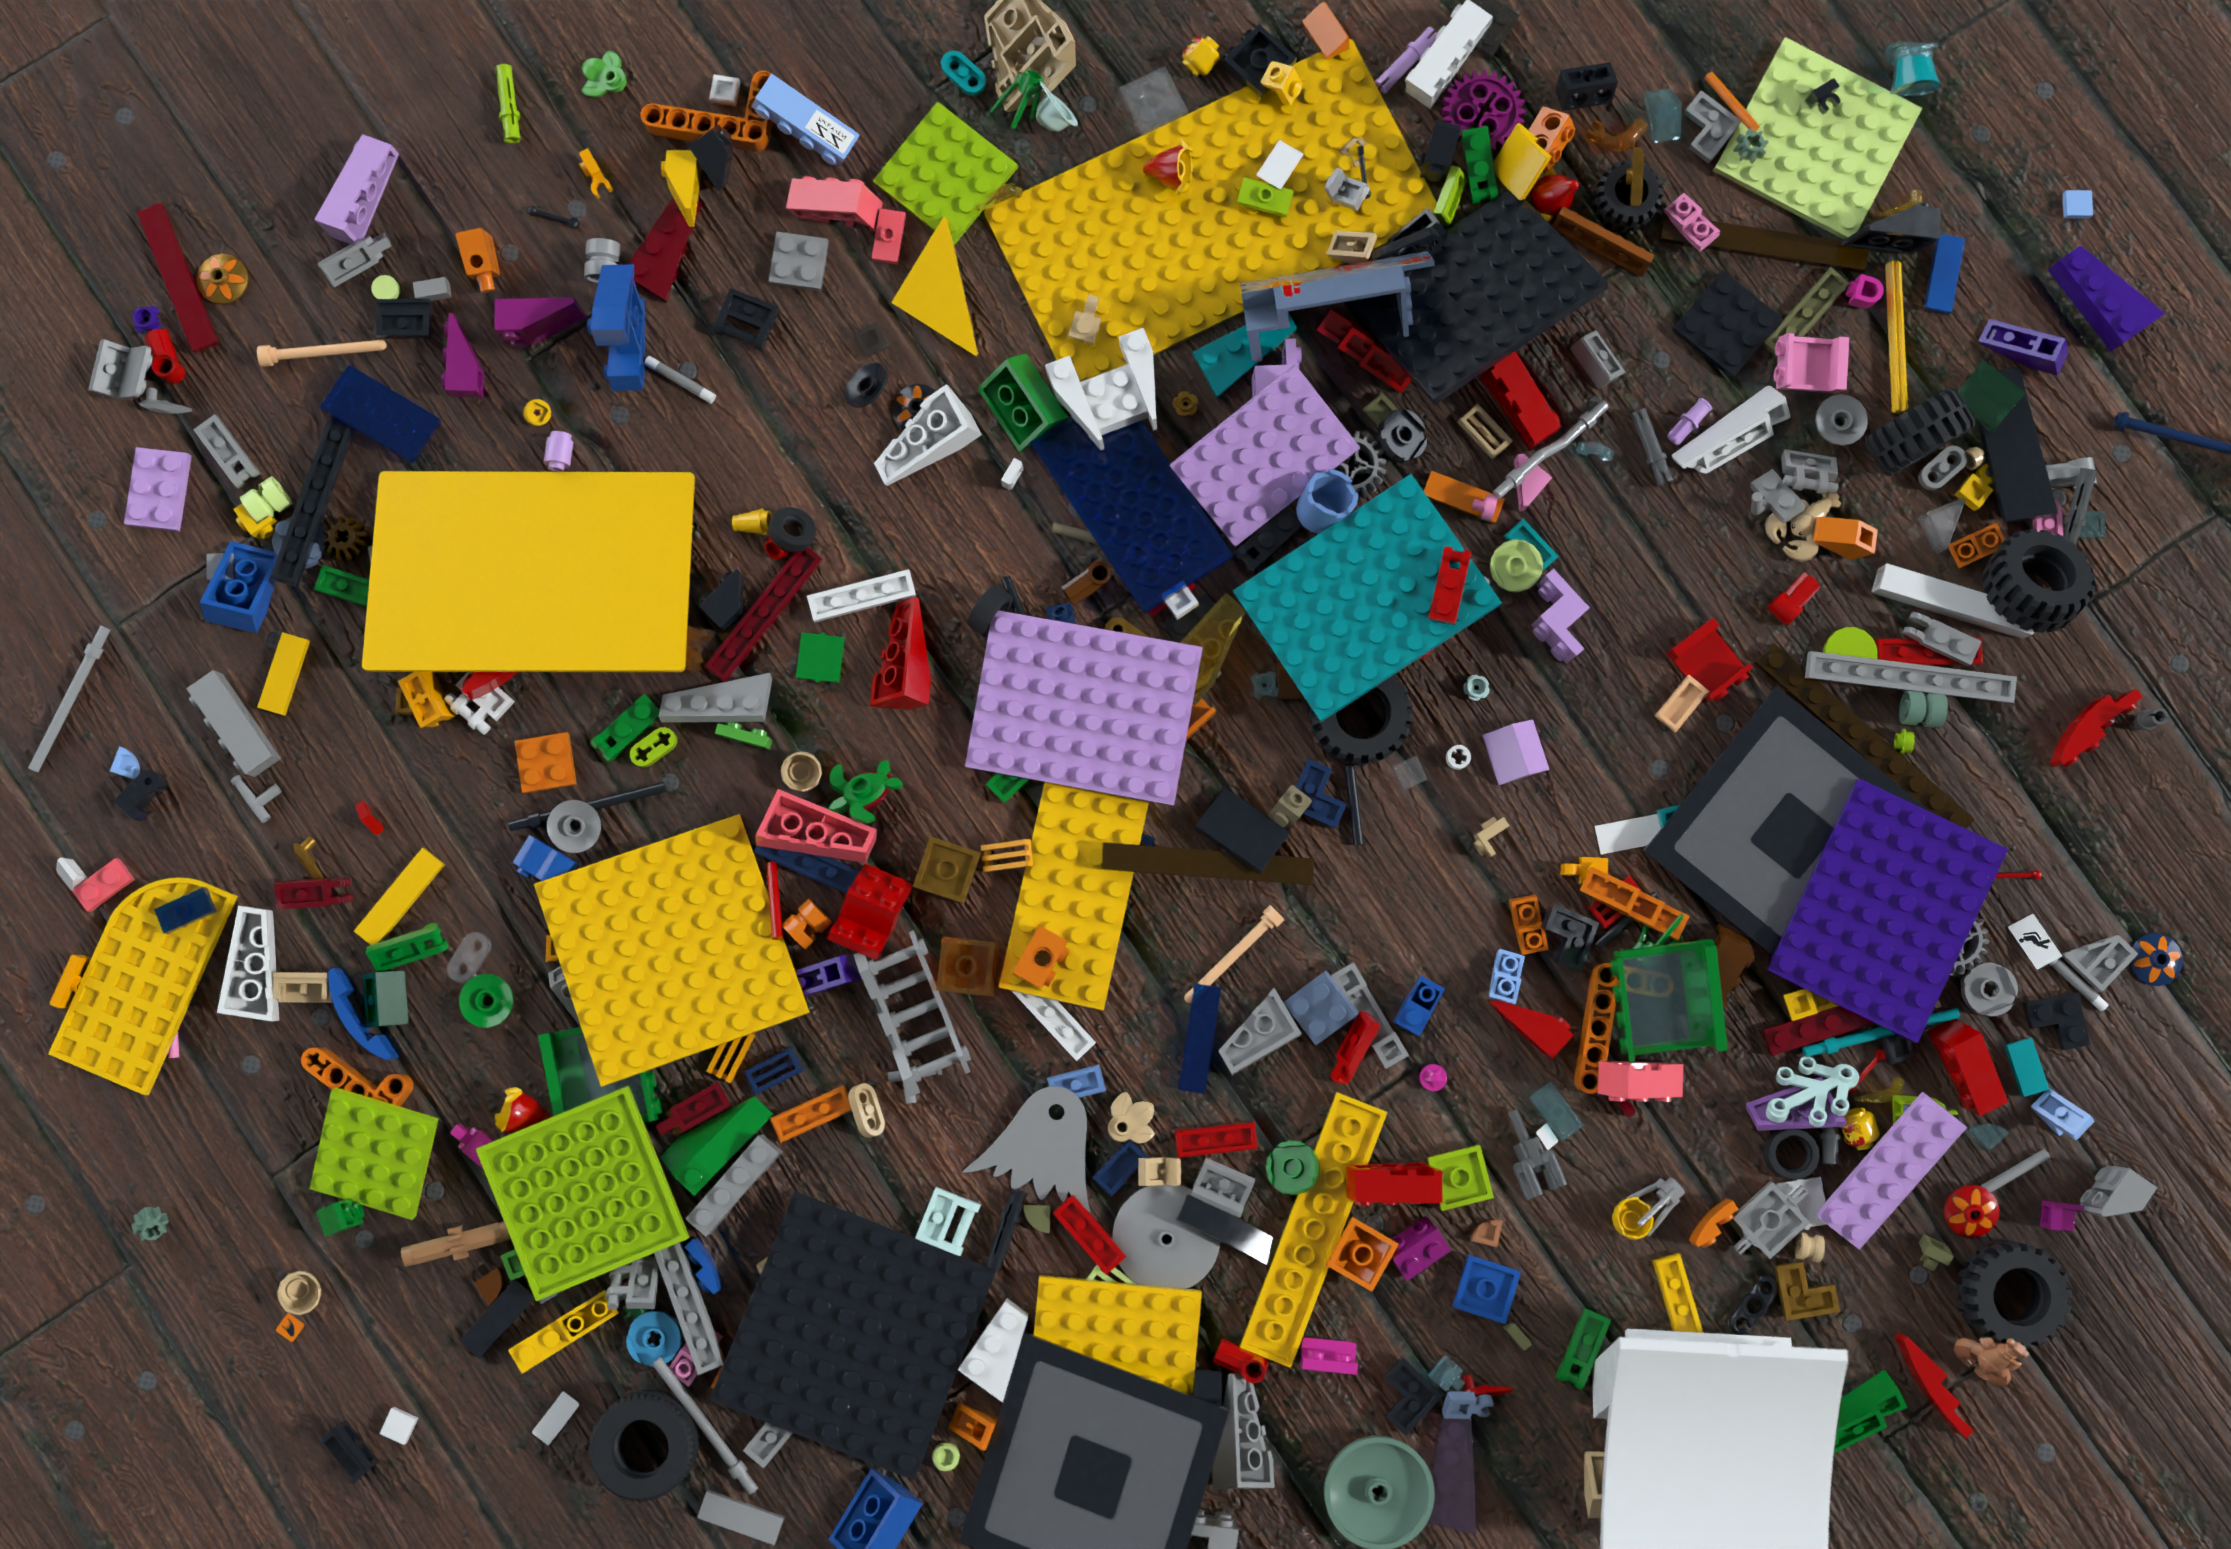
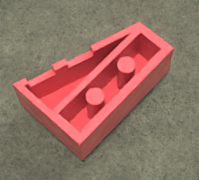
M803 176L802 179L792 178L786 209L800 219L829 223L830 220L845 221L846 227L853 228L854 223L867 225L869 231L876 232L879 211L882 209L883 202L864 185V182L857 179H849V182H844L835 178L817 180L813 177Z

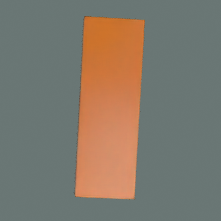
M1434 471L1430 472L1424 488V493L1429 500L1479 519L1481 511L1472 509L1474 499L1484 501L1486 494L1494 495ZM1505 498L1497 499L1495 512L1489 523H1496Z
M842 1085L770 1118L780 1143L852 1111L846 1086Z

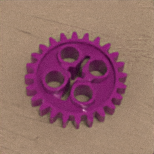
M1483 70L1480 77H1478L1476 71H1473L1471 79L1464 74L1461 82L1454 81V89L1448 88L1446 93L1448 97H1444L1442 102L1446 106L1441 110V115L1446 116L1442 121L1459 125L1461 130L1470 129L1479 113L1482 112L1489 97L1495 94L1496 97L1477 126L1486 125L1492 128L1493 132L1489 133L1491 153L1493 154L1496 145L1500 150L1502 149L1517 123L1524 124L1522 117H1524L1526 110L1520 108L1523 107L1525 101L1522 99L1517 100L1521 91H1512L1515 83L1511 82L1506 85L1505 75L1498 80L1496 79V71L1493 72L1491 77H1487L1486 70ZM1480 92L1484 95V98H1476L1473 93ZM1502 105L1507 111H1498L1495 106ZM1467 113L1471 116V119L1465 120L1460 114ZM1460 132V133H1459L1458 140H1461V141H1462V139H1461V132Z

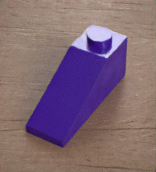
M1992 319L1988 320L1978 341L1979 344L2031 369L2058 376L2068 355L2065 338Z
M854 954L838 956L795 971L804 997L863 980Z

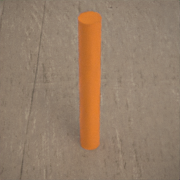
M1709 72L1704 78L1741 122L1748 129L1751 128L1752 132H1756L1760 125L1713 72Z

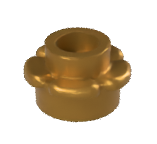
M1181 392L1173 400V408L1181 417L1192 416L1198 409L1197 397L1193 394L1190 395L1189 392ZM1187 402L1188 406H1184L1183 403Z

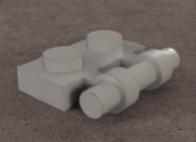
M1784 449L1781 457L1783 474L1788 475L1784 476L1783 485L1792 486L1795 490H1802L1803 488L1816 490V493L1826 494V492L1837 493L1838 483H1833L1838 476L1837 459L1835 457Z
M645 1256L633 1261L631 1265H623L610 1271L609 1278L611 1279V1284L606 1292L608 1309H618L619 1301L622 1299H626L627 1309H654L660 1271L655 1256ZM625 1278H629L628 1286H621L622 1281Z

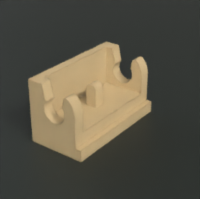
M273 972V998L278 999V1002L333 1003L329 988V973Z

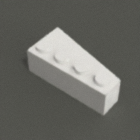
M238 906L217 1013L266 1021H279L278 999L273 998V972H276L273 911Z

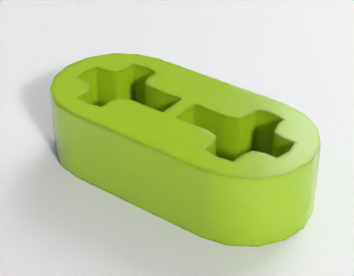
M666 727L656 729L631 748V761L642 768L651 766L676 747V734ZM662 733L666 736L670 734L671 737L668 739L669 744L667 746L662 743L655 747L661 741L660 735ZM650 748L653 749L649 753H647L646 756L648 759L646 761H643L642 759L637 760V757H639L638 751L640 749L644 751H647Z

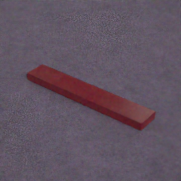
M159 202L137 211L192 352L196 354L220 344L165 206Z
M809 548L802 552H794L706 662L704 667L722 681L727 682L823 562V558Z

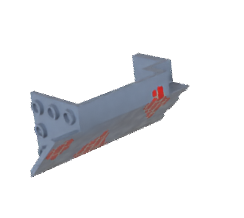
M1426 251L1240 283L1252 362L1263 361L1259 332L1290 327L1288 311L1396 293L1403 336H1409L1408 325H1413L1410 296L1411 286L1409 276L1405 277L1404 271L1434 266L1433 258Z

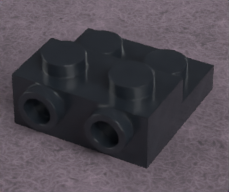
M1258 24L1253 30L1248 29L1244 33L1241 42L1236 48L1232 46L1223 56V69L1241 85L1246 83L1254 92L1262 97L1270 89L1261 84V80L1270 63L1275 61L1293 66L1296 63L1297 57Z

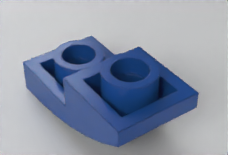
M696 1237L685 1246L689 1251L687 1256L695 1265L701 1264L703 1266L695 1274L699 1278L697 1283L706 1293L711 1291L714 1295L722 1288L721 1279L710 1253L698 1237Z

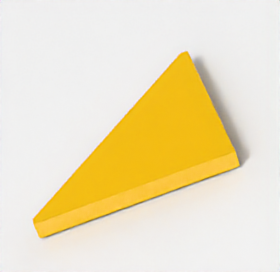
M943 217L891 303L977 356L978 349L975 343L949 221Z

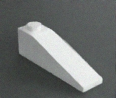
M948 385L943 386L922 402L920 411L913 419L907 421L904 431L897 439L892 440L874 463L885 485L888 486L962 449L982 435L971 413Z

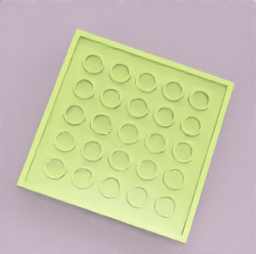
M1785 37L1746 108V111L1760 125L1756 132L1762 131L1764 140L1769 142L1766 147L1762 148L1766 152L1762 158L1756 157L1753 164L1749 160L1743 159L1739 161L1740 156L1738 152L1733 151L1735 146L1739 144L1736 138L1739 134L1745 136L1748 130L1741 122L1732 134L1713 172L1844 240L1856 233L1861 226L1922 108ZM1835 78L1840 87L1834 94L1839 96L1840 104L1834 107L1831 102L1826 101L1829 110L1825 114L1819 111L1818 105L1810 109L1805 102L1810 93Z

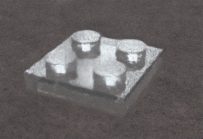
M1165 66L1119 88V93L1141 136L1188 114V110Z

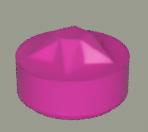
M1429 1064L1421 1069L1419 1081L1426 1090L1438 1091L1445 1086L1447 1074L1441 1066Z

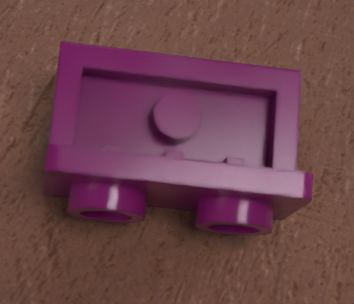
M1424 1216L1392 1238L1399 1245L1391 1259L1405 1280L1408 1281L1451 1250L1436 1226L1427 1216Z

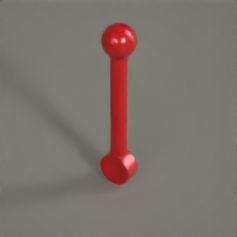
M2034 870L2031 873H1997L1995 879L2033 878L2034 880H2039L2042 877V873L2039 870Z
M1877 1050L1875 1052V1058L1860 1073L1857 1085L1880 1060L1886 1059L1884 1050ZM1855 1086L1854 1088H1851L1850 1090H1848V1092H1856L1857 1087Z

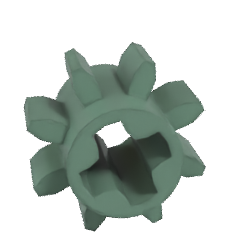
M1749 128L1745 136L1739 134L1736 138L1739 144L1735 146L1733 151L1738 152L1740 156L1739 161L1743 159L1749 160L1753 164L1756 157L1762 158L1766 152L1762 148L1766 147L1769 142L1764 140L1762 131L1759 133L1752 132L1751 128Z
M158 1206L156 1208L144 1207L138 1214L133 1215L135 1221L131 1225L133 1233L139 1234L142 1241L144 1239L156 1240L163 1233L167 1232L165 1224L169 1223L167 1214H161Z

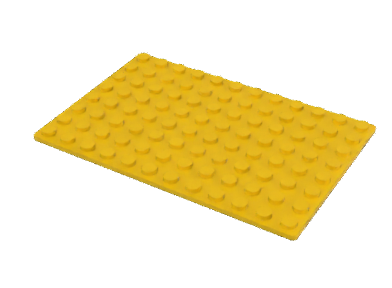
M381 472L378 481L362 668L367 672H683L686 667L695 488L693 473Z

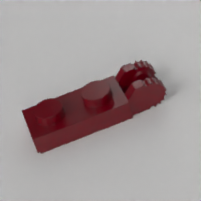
M348 877L331 880L330 878L288 880L273 883L278 910L324 907L353 901V894L344 893L332 896L331 888L351 885V878Z

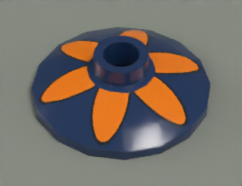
M2151 933L2141 936L2134 942L2132 948L2138 955L2129 964L2138 980L2147 985L2162 986L2171 983L2178 977L2182 969L2183 956L2180 947L2173 939L2164 934ZM2159 954L2163 957L2162 964H2159L2157 962V956Z

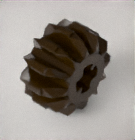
M338 517L337 524L332 521L328 522L331 529L330 531H323V534L328 538L323 540L322 543L328 547L327 553L329 555H335L339 561H343L345 557L347 560L353 561L354 553L360 557L363 556L360 550L361 547H369V544L363 541L369 537V533L363 531L364 524L361 522L356 523V519L353 517H348L347 520L343 517ZM345 535H347L346 537L349 538V540L346 543H344L345 540H343Z

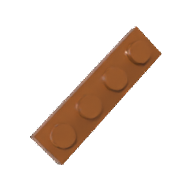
M1562 207L1552 225L1558 233L1640 277L1643 276L1655 256L1565 207Z

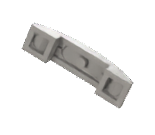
M1354 962L1331 975L1358 1012L1361 1010L1368 1012L1381 1025L1370 1046L1384 1068L1387 1069L1409 1056L1367 988V984Z

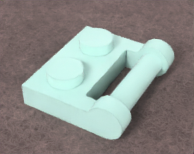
M935 1187L915 1239L961 1256L964 1249L962 1244L975 1212L978 1213L981 1204ZM957 1206L965 1208L952 1242L944 1240Z

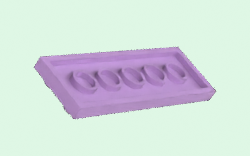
M1922 1092L1816 1212L1817 1217L1860 1250L1967 1127Z

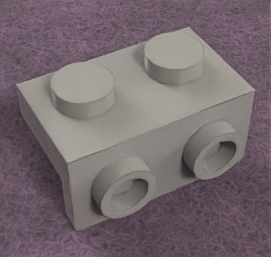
M1205 1158L1193 1185L1191 1196L1230 1215L1241 1217L1255 1179Z

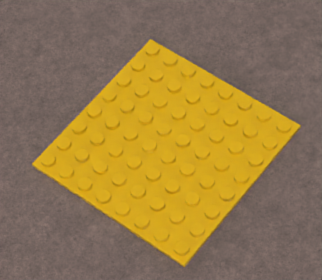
M740 814L534 884L601 1087L809 1013L784 938L780 940L772 939L769 896Z

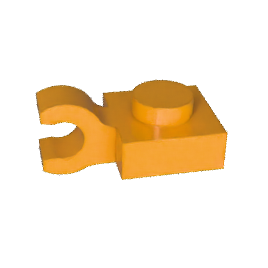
M587 148L579 152L583 162L579 163L587 178L590 176L593 178L591 191L597 199L601 198L598 193V188L601 186H605L610 193L613 192L611 184L604 178L589 149Z
M1579 857V864H1561L1560 875L1579 876V884H1583L1591 867L1608 874V858Z

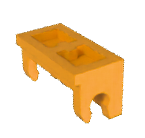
M413 672L398 681L420 728L439 726V721L451 720L456 717L455 713L450 710V705L444 701L446 695L435 672Z

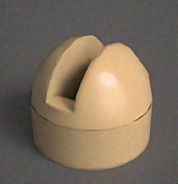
M1972 447L1964 451L1967 456L1965 467L1969 470H1974L1985 462L1984 450L1981 448Z

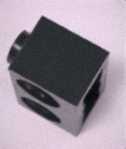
M1610 62L1563 69L1560 71L1555 93L1562 111L1611 104L1618 80Z

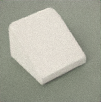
M59 858L57 860V873L71 891L87 879V876L74 859Z

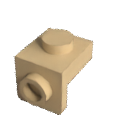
M1492 817L1481 825L1483 830L1473 836L1476 840L1473 844L1481 856L1486 855L1487 858H1490L1496 854L1488 840L1509 827L1504 817L1499 820Z
M1139 1158L1138 1186H1180V1158Z

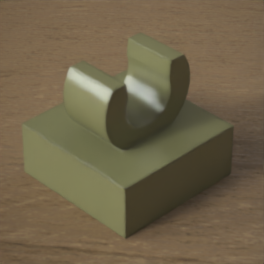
M1925 1234L1919 1241L1923 1252L1920 1259L1924 1262L1923 1267L1934 1271L1939 1262L1949 1266L1954 1256L1948 1245Z

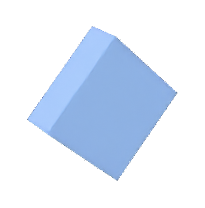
M2066 190L2063 193L2064 218H2090L2093 216L2092 190Z

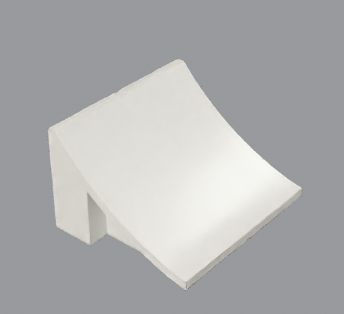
M1626 1329L1625 1337H1619L1595 1360L1592 1367L1593 1416L1598 1419H1608L1602 1489L1601 1549H1828L1833 1452L1842 1388L1848 1364L1847 1350L1792 1347L1791 1338Z

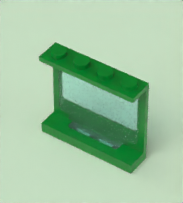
M1712 939L1613 951L1614 960H1610L1612 977L1616 976L1617 986H1613L1615 1003L1619 1002L1620 1012H1616L1618 1028L1623 1029L1624 1037L1619 1038L1621 1054H1626L1629 1063L1635 1062L1634 1055L1714 1046L1717 1052L1728 1051L1717 948Z
M581 1027L538 1035L553 1116L629 1086L643 1122L659 1120L658 1114L662 1113L659 1098H655L653 1088L657 1084L653 1071L650 1072L648 1070L601 1087Z

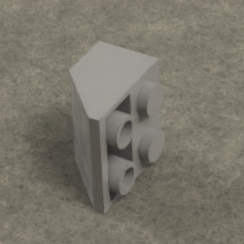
M2106 1165L2096 1174V1182L2092 1188L2082 1195L2080 1202L2084 1206V1211L2081 1212L2107 1217L2141 1211L2157 1187L2130 1168Z

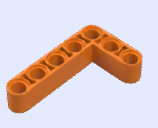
M759 71L753 76L745 118L660 104L645 105L641 110L640 117L650 134L686 141L695 140L718 124L722 129L734 128L736 132L730 135L734 148L755 152L763 151L768 147L773 121L763 119L755 114L752 104L760 92V86L766 83L771 73ZM654 116L660 117L659 120L655 123L649 122V120ZM679 120L685 121L681 127L674 126ZM703 125H711L707 131H700ZM753 133H762L758 139H750Z
M1610 963L1596 965L1592 969L1574 1076L1576 1088L1580 1092L1587 1094L1598 1092L1599 1061H1607L1616 1007L1613 986H1617L1616 976L1612 977L1611 974L1610 981L1605 983L1600 978V972L1603 968H1607L1611 973ZM1624 966L1627 992L1651 997H1665L1672 992L1673 981L1668 974ZM1629 973H1634L1637 977V984L1633 988L1626 982ZM1656 978H1660L1664 983L1661 992H1657L1653 988V982ZM1600 994L1604 995L1607 999V1005L1604 1009H1599L1596 1005V998ZM1595 1021H1599L1603 1026L1602 1033L1598 1036L1594 1035L1591 1030V1026ZM1592 1047L1596 1048L1599 1054L1595 1062L1589 1061L1587 1057V1052ZM1587 1074H1591L1594 1078V1085L1589 1089L1583 1085V1078Z

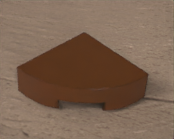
M501 1268L494 1269L474 1282L487 1305H491L501 1292L503 1282Z

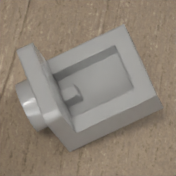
M1336 168L1333 174L1329 176L1324 188L1331 202L1355 211L1359 209L1370 190L1366 183L1346 177L1340 168Z

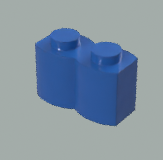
M531 835L528 836L512 862L518 866L516 871L529 879L534 875L541 881L573 871L579 864Z

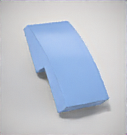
M1502 949L1497 951L1491 977L1489 998L1512 1005L1516 1004L1525 956Z

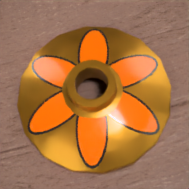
M218 254L211 256L203 262L198 269L196 281L198 290L204 298L212 303L224 305L233 303L242 297L247 289L249 276L247 268L241 260L233 255ZM219 273H222V274H223L222 278L219 279V280H216V276H217Z

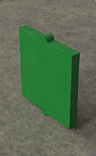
M801 632L796 678L815 680L816 683H820V681L839 683L845 637L829 636L824 632L821 634Z

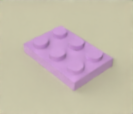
M136 447L124 520L125 525L180 532L192 455L184 452Z

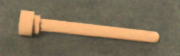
M384 340L288 349H276V347H271L270 345H262L257 347V358L260 366L266 367L273 366L274 363H278V360L380 351L384 350L387 344Z
M1269 905L1262 912L1264 914L1261 917L1262 920L1184 996V1000L1187 1003L1194 1002L1269 927L1271 929L1274 926L1278 927L1285 919Z

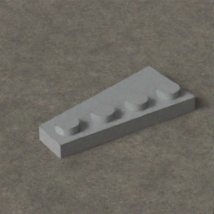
M766 673L665 694L662 698L659 718L661 722H765L772 684L771 674Z

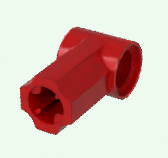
M166 329L149 331L144 338L147 346L151 347V355L153 357L152 370L168 384H178L185 377V369L179 363L169 331ZM172 365L171 370L165 373L167 367Z
M1803 572L1785 592H1781L1769 604L1767 609L1785 626H1788L1802 612V607L1821 587L1814 577Z
M1222 1339L1213 1360L1214 1363L1242 1375L1248 1383L1252 1384L1259 1383L1264 1379L1269 1365L1267 1358L1242 1349L1240 1346L1225 1339ZM1256 1363L1260 1365L1262 1370L1254 1372L1249 1368V1364Z

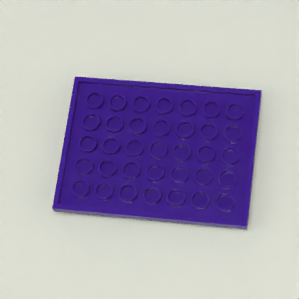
M1860 778L1857 779L1766 971L1914 1043H1918L2008 849Z

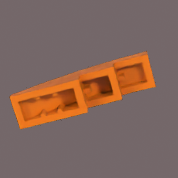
M1593 867L1590 868L1580 888V892L1662 934L1682 914L1684 916L1683 920L1669 936L1676 941L1679 940L1690 917L1665 905V902L1641 892L1640 889Z

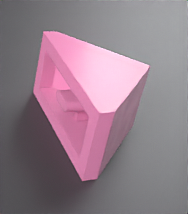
M1518 454L1514 460L1515 469L1517 470L1529 458L1524 454ZM1538 465L1524 477V481L1517 487L1519 511H1525L1552 478Z

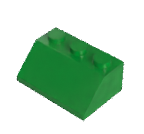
M1026 353L1007 358L977 388L1018 452L1026 450L1054 432L1068 418Z

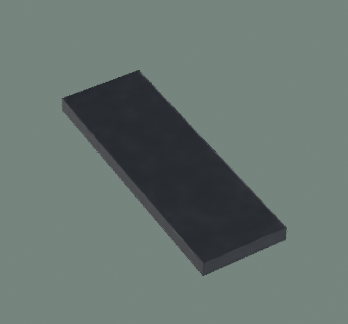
M2020 367L1968 375L1966 381L2003 524L2055 516L2058 511Z

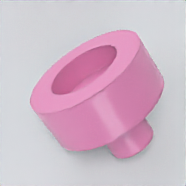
M1486 494L1484 501L1474 499L1472 509L1481 511V520L1491 522L1497 498L1494 495Z

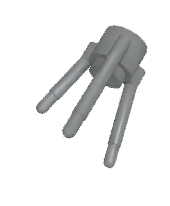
M1672 1177L1666 1181L1660 1178L1654 1184L1626 1197V1199L1641 1197L1656 1189L1659 1190L1656 1192V1195L1660 1201L1638 1221V1225L1642 1226L1666 1205L1653 1222L1652 1230L1647 1234L1648 1237L1658 1228L1672 1208L1680 1202L1679 1198L1685 1194L1680 1184Z

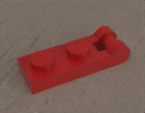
M1444 547L1429 620L1450 625L1456 624L1472 551L1463 550V552L1454 551L1453 547ZM1450 561L1459 562V570L1449 568Z

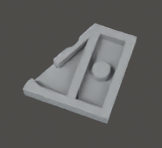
M2114 935L2064 952L2061 955L2097 992H2103L2138 953L2119 935Z

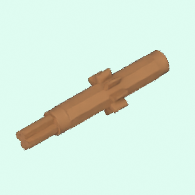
M504 1221L463 1231V1226L447 1229L448 1236L402 1247L401 1256L405 1267L453 1255V1259L456 1261L469 1257V1250L511 1240Z

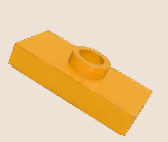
M75 954L70 956L49 1002L50 1005L57 1008L70 1007L91 960L90 957Z

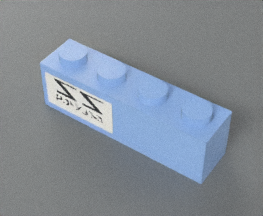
M772 73L752 104L755 112L760 117L766 120L770 119L776 123L783 133L787 135L792 134L799 139L801 145L809 150L814 149L821 154L824 161L831 165L840 167L860 134Z

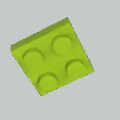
M1479 1144L1427 1157L1429 1165L1443 1170V1203H1439L1441 1211L1494 1198Z

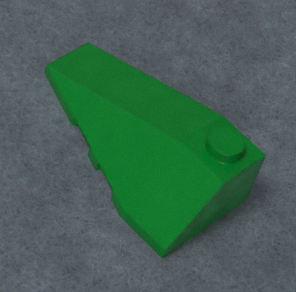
M753 1096L678 1137L660 1158L673 1176L693 1196H696L707 1187L774 1114L757 1097Z

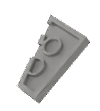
M1275 988L1272 989L1264 1001L1257 1006L1249 1018L1219 1050V1054L1232 1075L1302 1035Z

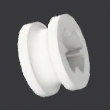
M1463 745L1453 746L1446 753L1447 765L1455 770L1466 767L1471 760L1470 751ZM1456 750L1461 751V756L1465 757V761H1460V764H1456L1455 759L1451 758L1452 753H1457Z

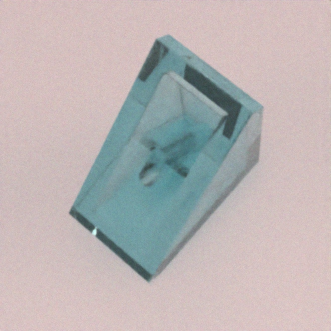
M1671 88L1645 92L1644 97L1654 143L1680 139L1682 102Z

